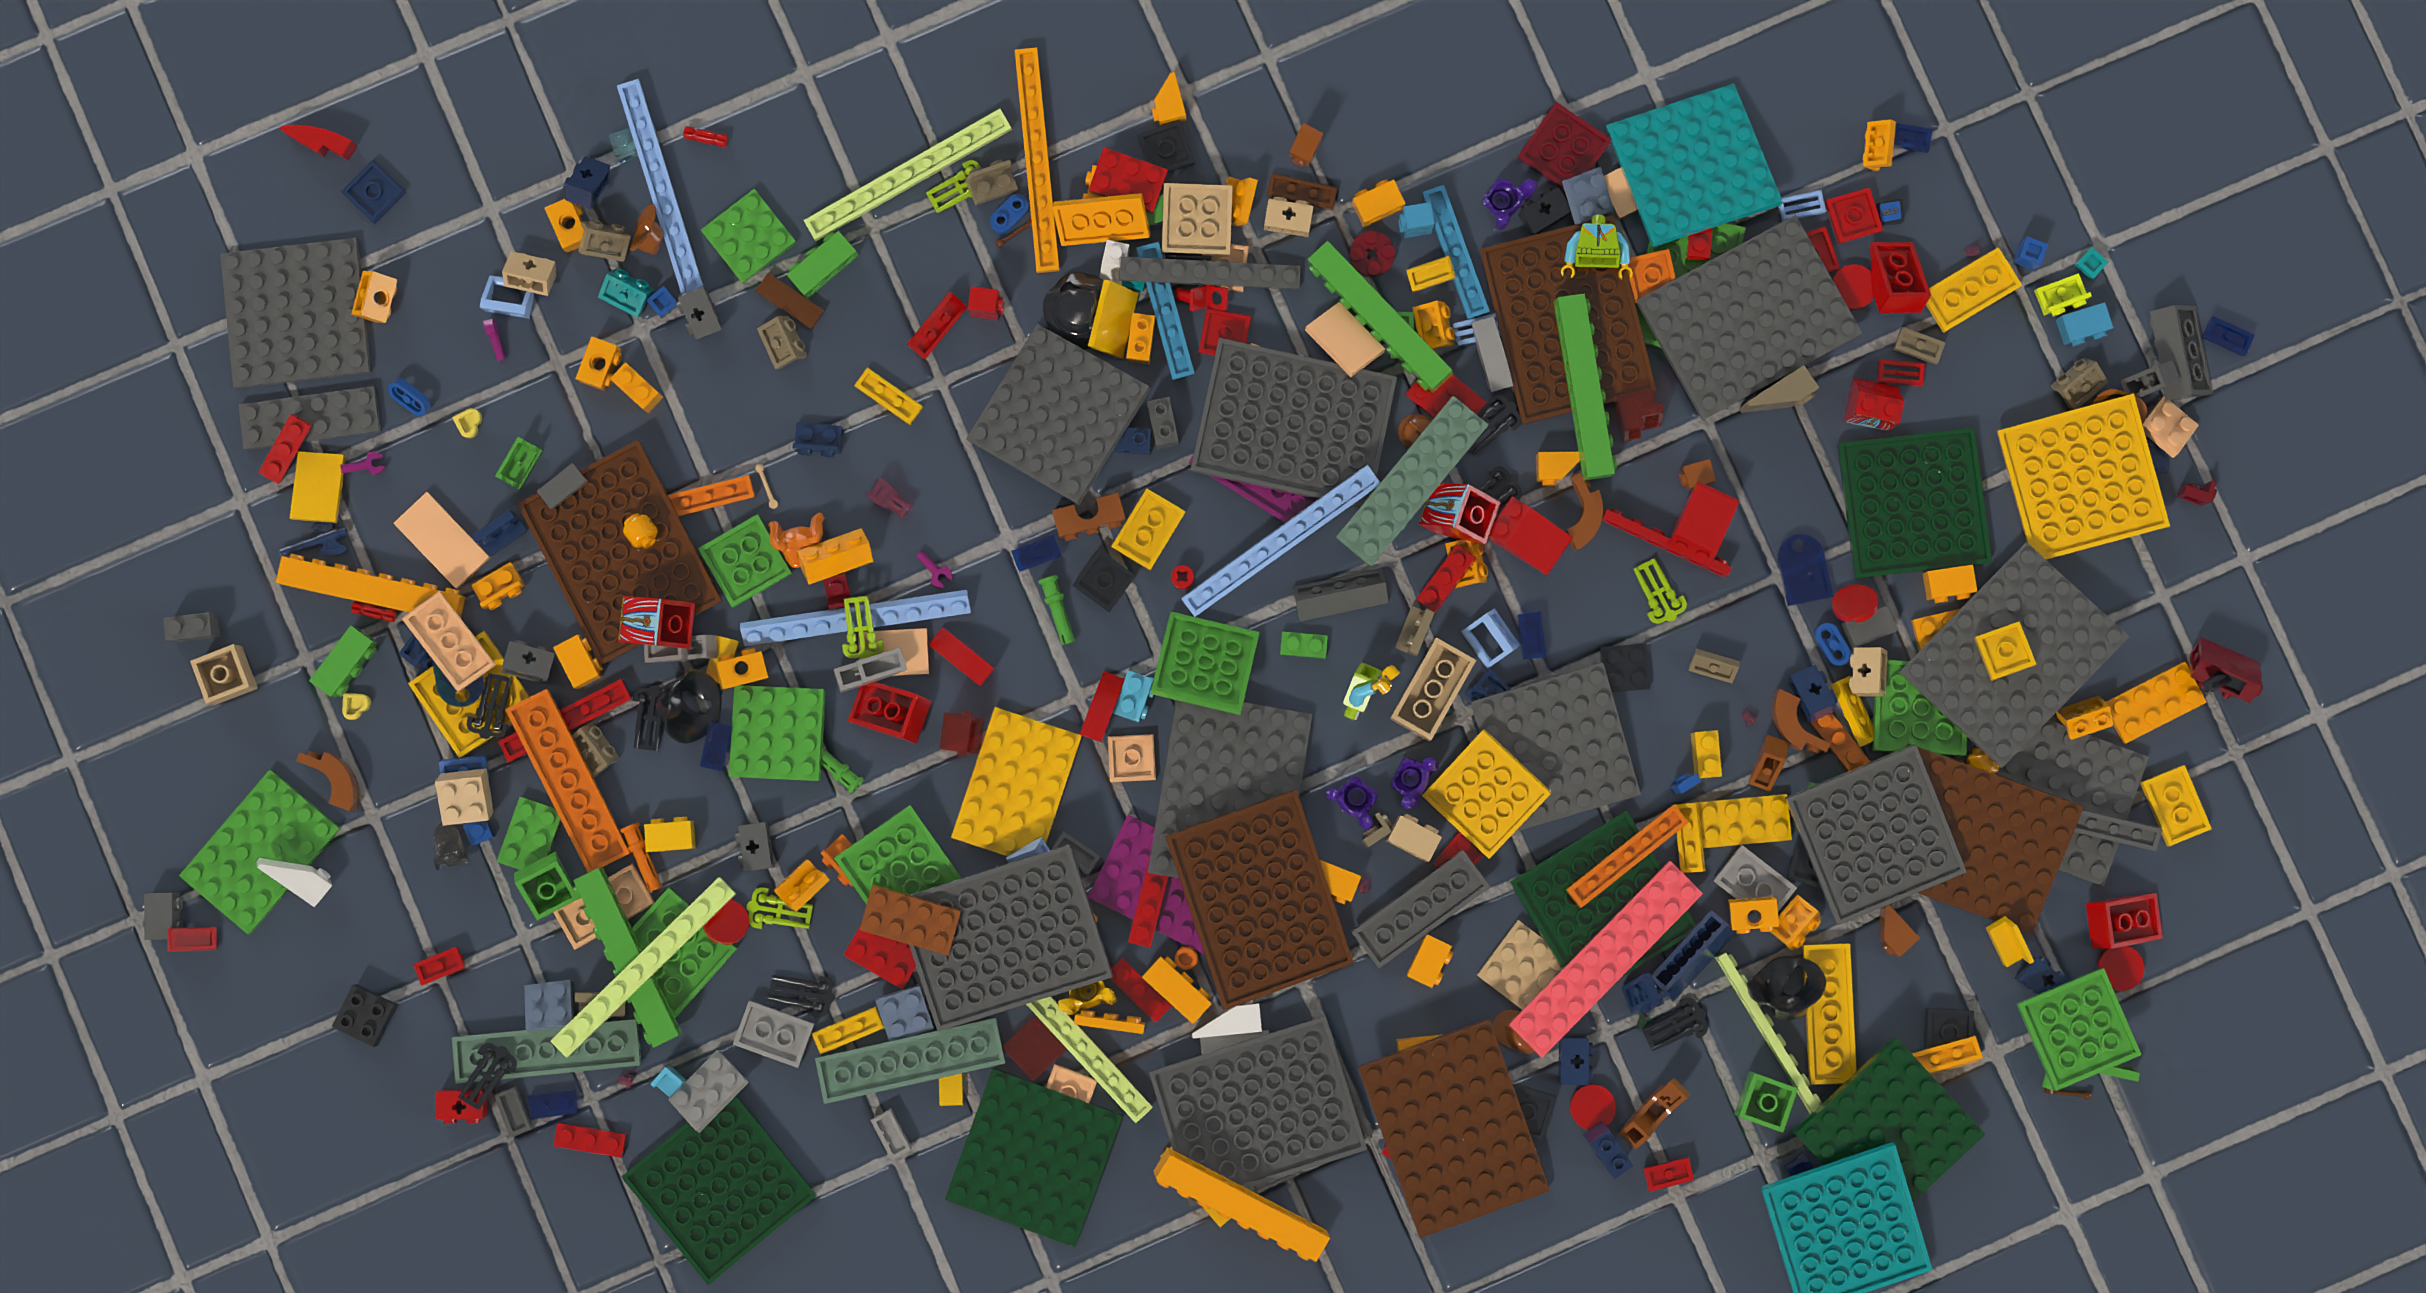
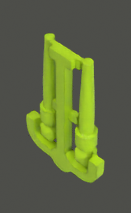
M966 161L962 164L964 169H966L965 171L957 172V175L926 192L937 213L968 197H972L969 189L965 193L963 189L967 188L966 182L960 185L958 181L966 179V176L970 174L969 172L974 167H980L976 161ZM953 183L955 184V188L934 199L932 196L933 193ZM958 192L960 193L959 196L940 207L937 205V203Z
M1655 558L1633 569L1649 601L1650 608L1654 610L1647 613L1652 623L1672 622L1677 618L1678 614L1686 609L1687 603L1684 596L1676 599L1674 589L1672 590ZM1652 564L1663 585L1660 589L1648 568ZM1644 569L1654 589L1652 593L1639 572ZM1662 592H1667L1665 594L1671 600L1673 608H1678L1680 605L1681 608L1676 611L1670 610ZM1656 595L1658 596V598H1659V600H1660V602H1661V604H1662V606H1663V608H1664V610H1665L1664 617H1662V618H1660V619H1656V618H1655V617H1660V616H1662V614H1663L1662 609L1658 607L1659 603H1658L1657 599H1656V598L1654 599V596H1656Z
M868 596L844 599L848 631L847 642H849V645L842 644L845 656L848 658L865 659L881 654L884 643L883 639L875 641L877 637L873 627ZM862 601L865 602L866 626L862 624L860 602ZM849 603H855L857 627H853ZM868 630L867 639L870 641L868 647L873 651H869L866 648L864 631ZM857 631H859L861 649L859 650V652H856L858 647L855 643L857 639L856 634L854 633Z
M757 888L753 892L752 900L747 904L749 924L752 927L762 929V922H765V924L770 925L779 924L809 929L813 904L805 903L802 906L803 908H808L807 913L784 910L782 908L786 904L778 896H767L769 888ZM760 892H763V893H764V894H760V895H759V897H758V901H759V902H761V903L769 902V904H773V905L778 904V908L760 906V905L758 904V902H757V896H758V894H759ZM758 910L776 913V918L772 915L764 916L759 913L755 915V921L758 922L755 923L754 913ZM781 914L803 917L806 918L805 923L780 918Z

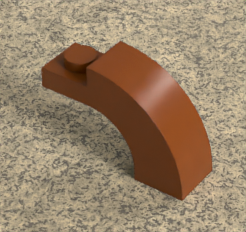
M1581 473L1570 478L1571 484L1581 503V516L1575 526L1565 531L1573 538L1570 544L1574 552L1584 547L1594 537L1603 516V502L1599 489L1590 493L1591 485L1588 480L1583 481Z
M1782 689L1775 690L1771 714L1779 736L1784 741L1789 742L1788 745L1797 751L1802 750L1804 745H1807L1806 749L1812 753L1827 752L1830 743L1806 732L1799 724L1797 706L1800 698Z
M310 750L307 753L299 752L296 759L297 762L316 768L328 777L332 788L329 804L347 811L356 812L359 803V786L350 766L340 757L329 752H324L323 756Z
M1673 1077L1644 1101L1626 1122L1619 1134L1637 1149L1651 1137L1658 1125L1689 1097L1690 1092Z

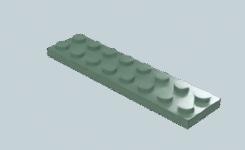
M1452 396L1336 536V539L1372 567L1488 427V424Z
M997 1018L815 1058L824 1104L1006 1064Z
M636 1019L604 1022L568 1058L551 1042L563 1028L534 1032L518 1030L452 1037L455 1084L467 1083L477 1067V1062L480 1058H483V1055L481 1056L477 1052L486 1043H491L497 1047H506L508 1053L517 1060V1068L513 1074L505 1070L502 1079L642 1065L638 1022ZM490 1048L488 1050L493 1052V1056L491 1059H488L485 1069H482L484 1072L487 1071L496 1057L495 1051ZM508 1058L501 1059L495 1067V1069L493 1070L491 1076L494 1077V1073L497 1068H500V1063L502 1062V1060H508L510 1062V1066L512 1065L511 1060H509ZM479 1074L474 1082L480 1081L483 1076Z

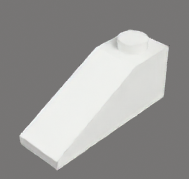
M259 858L256 861L258 869L313 907L317 905L332 887L330 874L321 868L317 870L313 866Z
M1254 1000L1230 1008L1192 1032V1037L1202 1038L1262 1032L1259 1003H1254Z

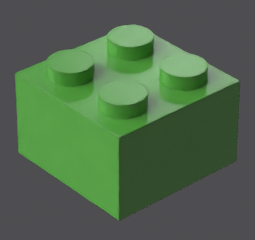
M556 852L514 873L515 884L536 920L579 899L573 889L575 884Z
M1749 1071L1734 1115L1783 1133L1798 1088Z

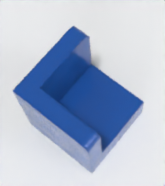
M2027 236L2019 243L2012 263L2034 271L2041 266L2049 244Z

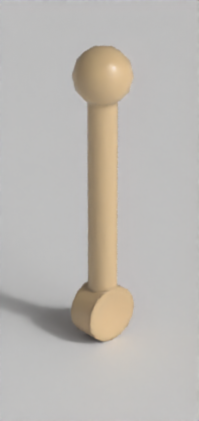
M757 464L755 470L760 474L769 497V507L776 509L778 502L774 500L763 472L764 466Z

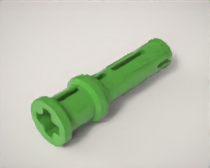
M1054 575L1041 579L1038 583L1042 585L1046 597L1044 601L1047 605L1049 604L1061 645L1074 642L1075 638L1062 601L1064 594L1060 592L1057 583L1058 576Z
M822 748V766L833 775L834 781H839L848 789V793L853 794L861 786L864 778L858 777L849 769V765L841 764Z

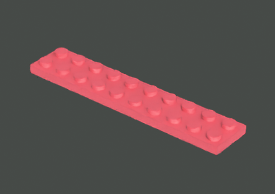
M1668 861L1508 1025L1543 1058L1703 893L1671 861Z

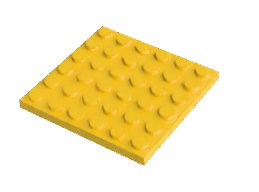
M2134 394L1996 431L2026 541L2045 559L2170 527Z

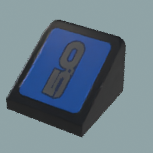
M1903 199L1876 204L1882 225H1895L1904 222Z

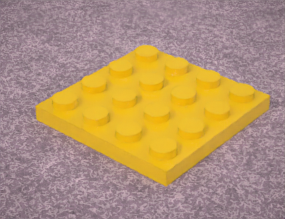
M486 631L481 632L475 638L495 662L496 666L459 693L437 664L408 683L459 758L465 757L492 738L483 739L479 734L473 733L467 728L468 716L477 718L475 714L480 705L488 673L512 678L506 709L531 697L518 677L501 673L504 657ZM496 679L491 680L489 695L487 699V703L489 704L491 701ZM501 681L496 701L498 706H500L507 683L505 681ZM485 708L486 713L485 717L482 718V727H484L489 708ZM494 710L490 725L492 732L496 733L499 732L493 729V725L496 722L495 717L499 710ZM505 710L504 714L506 716L502 724L511 725L512 722ZM472 723V726H473L474 728H477V729H481V728H482V727H476V726H474V724Z
M1484 729L1422 796L1490 859L1552 792Z

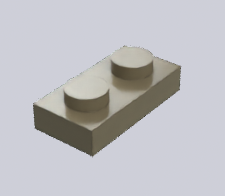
M1902 327L1893 350L1937 365L1946 342Z
M1696 649L1690 661L1688 671L1732 684L1740 667V661Z

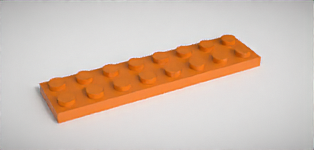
M545 689L505 709L587 872L602 868L630 854L628 845L549 689Z

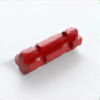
M690 126L684 128L683 137L692 141L695 139L697 142L710 145L715 143L720 147H726L728 136L726 134L718 133L717 135L715 132L699 128L695 130L694 127Z
M358 601L352 603V613L363 614L364 616L381 620L384 618V620L395 622L397 618L396 610L385 609L384 607L364 604Z

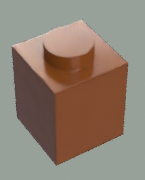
M1710 459L1683 466L1680 469L1681 473H1678L1680 484L1685 486L1686 491L1693 489L1698 481L1705 485L1713 484L1716 481Z

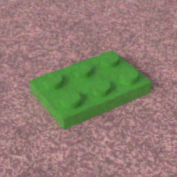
M519 797L496 862L521 870L550 855L561 824V819L556 809L524 797Z

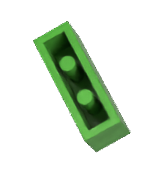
M839 231L835 234L832 232L827 235L823 240L824 243L819 248H812L806 254V259L801 263L796 262L789 268L788 278L807 299L859 256Z
M350 625L309 681L330 697H342L349 689L348 684L352 678H356L362 672L364 662L374 656L377 651L376 646L379 643L358 627Z

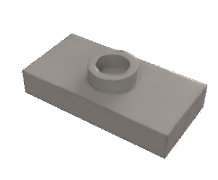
M892 1108L870 1119L891 1161L913 1150Z

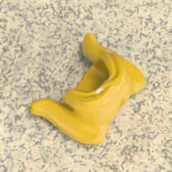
M1103 981L1070 990L1069 998L1058 1001V1009L1068 1015H1073L1081 1009L1095 1007L1101 1003L1113 1005L1116 1003L1117 998L1112 989L1105 988Z

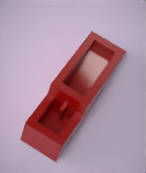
M282 125L280 127V130L323 157L330 150L349 161L357 148L353 141L326 129L306 125Z
M943 627L928 644L980 687L995 670L994 667Z
M1105 671L1103 672L1079 735L1102 743L1120 695L1124 678Z

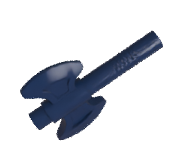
M316 521L311 529L313 531H320V534L279 549L280 554L286 557L317 545H323L322 549L318 551L319 555L325 557L338 556L348 549L347 546L341 545L337 541L342 536L348 535L347 528L345 526L334 528L335 523Z

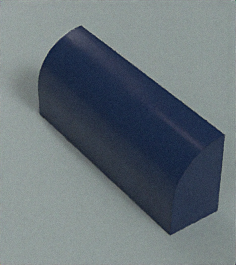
M1711 910L1651 975L1657 988L1662 993H1670L1671 996L1668 998L1672 1002L1680 996L1735 935L1729 924Z

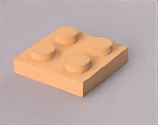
M2165 396L2159 399L2142 422L2145 435L2172 458L2178 455L2199 426L2170 400H2167Z

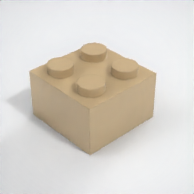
M232 644L190 661L206 704L217 705L258 689L243 647L240 645Z
M487 769L442 773L436 779L435 786L443 826L488 821L491 818L494 809Z
M1411 815L1398 816L1391 829L1392 832L1388 834L1385 841L1425 862H1429L1442 838L1437 835L1439 830L1430 825H1425L1424 827L1418 825V819Z

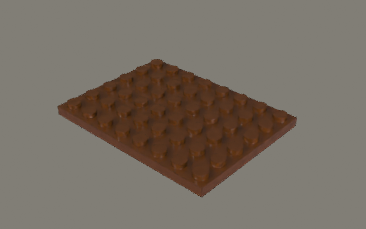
M1613 215L1605 217V224L1615 225ZM1592 221L1480 249L1522 425L1572 413L1554 308V301L1558 297L1585 293L1586 300L1588 299L1590 302V313H1588L1589 322H1592L1594 326L1592 340L1598 349L1596 364L1597 367H1600L1602 379L1599 380L1600 388L1604 389L1606 397L1603 405L1656 392L1627 270H1622V279H1620L1618 271L1621 268V264H1619V268L1575 267V263H1573L1575 269V276L1571 278V268L1565 269L1564 277L1561 274L1562 268L1566 266L1564 259L1568 241L1576 232L1581 231L1583 224L1592 223Z
M636 440L581 469V473L588 482L553 510L548 507L538 493L517 503L600 665H604L642 645L618 642L623 596L695 603L694 617L723 602L640 440ZM634 514L647 515L658 530L655 543L648 548L634 547L623 533L624 522Z
M1917 746L1967 871L1964 874L1918 893L1994 921L2006 916L2018 926L2019 930L2032 934L2084 806Z
M1294 789L1165 835L1223 1010L1353 964L1297 790Z
M1489 1018L1358 1066L1419 1238L1550 1191Z

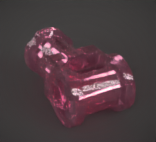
M878 477V482L870 493L867 492L865 496L880 507H884L886 510L891 509L899 515V519L903 520L914 504L905 501L899 496V492L894 487Z

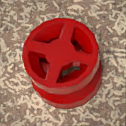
M1185 565L1174 568L1171 574L1173 585L1182 590L1189 588L1194 580L1191 568Z

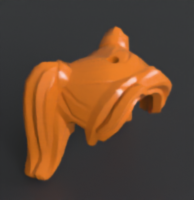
M818 513L811 519L809 528L798 526L786 531L782 530L778 522L771 521L768 524L770 543L775 550L783 552L786 562L791 567L799 568L801 566L797 551L820 543L823 536L822 522L825 517L822 513Z

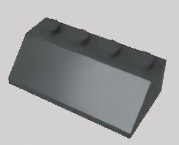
M2172 305L2150 311V326L2154 331V348L2158 352V365L2172 360L2181 381L2162 389L2166 399L2182 400L2213 394L2196 306Z

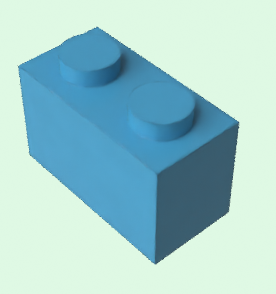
M1431 202L1403 207L1402 214H1399L1398 227L1399 232H1404V238L1432 233L1435 223Z
M2105 302L2062 315L2056 319L2063 344L2072 343L2073 347L2086 343V338L2093 337L2094 340L2106 337L2108 336L2107 332L2113 329Z

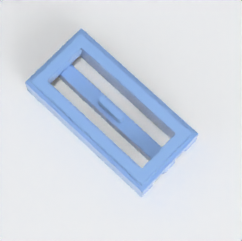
M1822 190L1781 198L1783 201L1782 205L1778 206L1781 222L1794 215L1800 219L1826 212ZM1818 196L1816 201L1784 207L1785 203ZM1820 205V208L1813 209L1790 215H1786L1785 213Z
M1496 314L1452 324L1457 346L1475 343V337L1464 340L1460 338V336L1472 334V328L1458 331V328L1470 326L1472 321L1490 316L1494 317L1499 335L1501 336Z

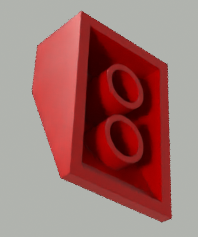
M1871 242L1873 295L1879 313H1921L1929 301L1931 293L1913 242Z
M1511 497L1493 523L1488 536L1491 542L1548 576L1573 539L1531 507L1514 497Z
M873 682L859 687L848 722L917 744L932 701L918 694Z
M2157 893L2102 899L2086 903L2092 949H2113L2163 938Z

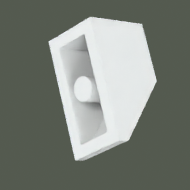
M1107 240L1100 272L1102 280H1110L1122 285V281H1119V258L1129 257V244Z

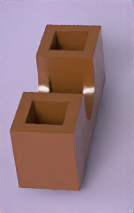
M1119 493L1096 498L1098 512L1091 519L1079 517L1074 505L1052 510L1059 538L1071 541L1079 538L1078 534L1087 532V535H1093L1101 532L1100 528L1109 526V529H1115L1123 526L1122 522H1126Z

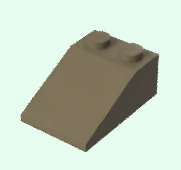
M1803 365L1745 403L1739 410L1741 413L1781 409L1793 407L1797 403L1801 407L1816 396L1814 392L1819 389V386L1805 365Z

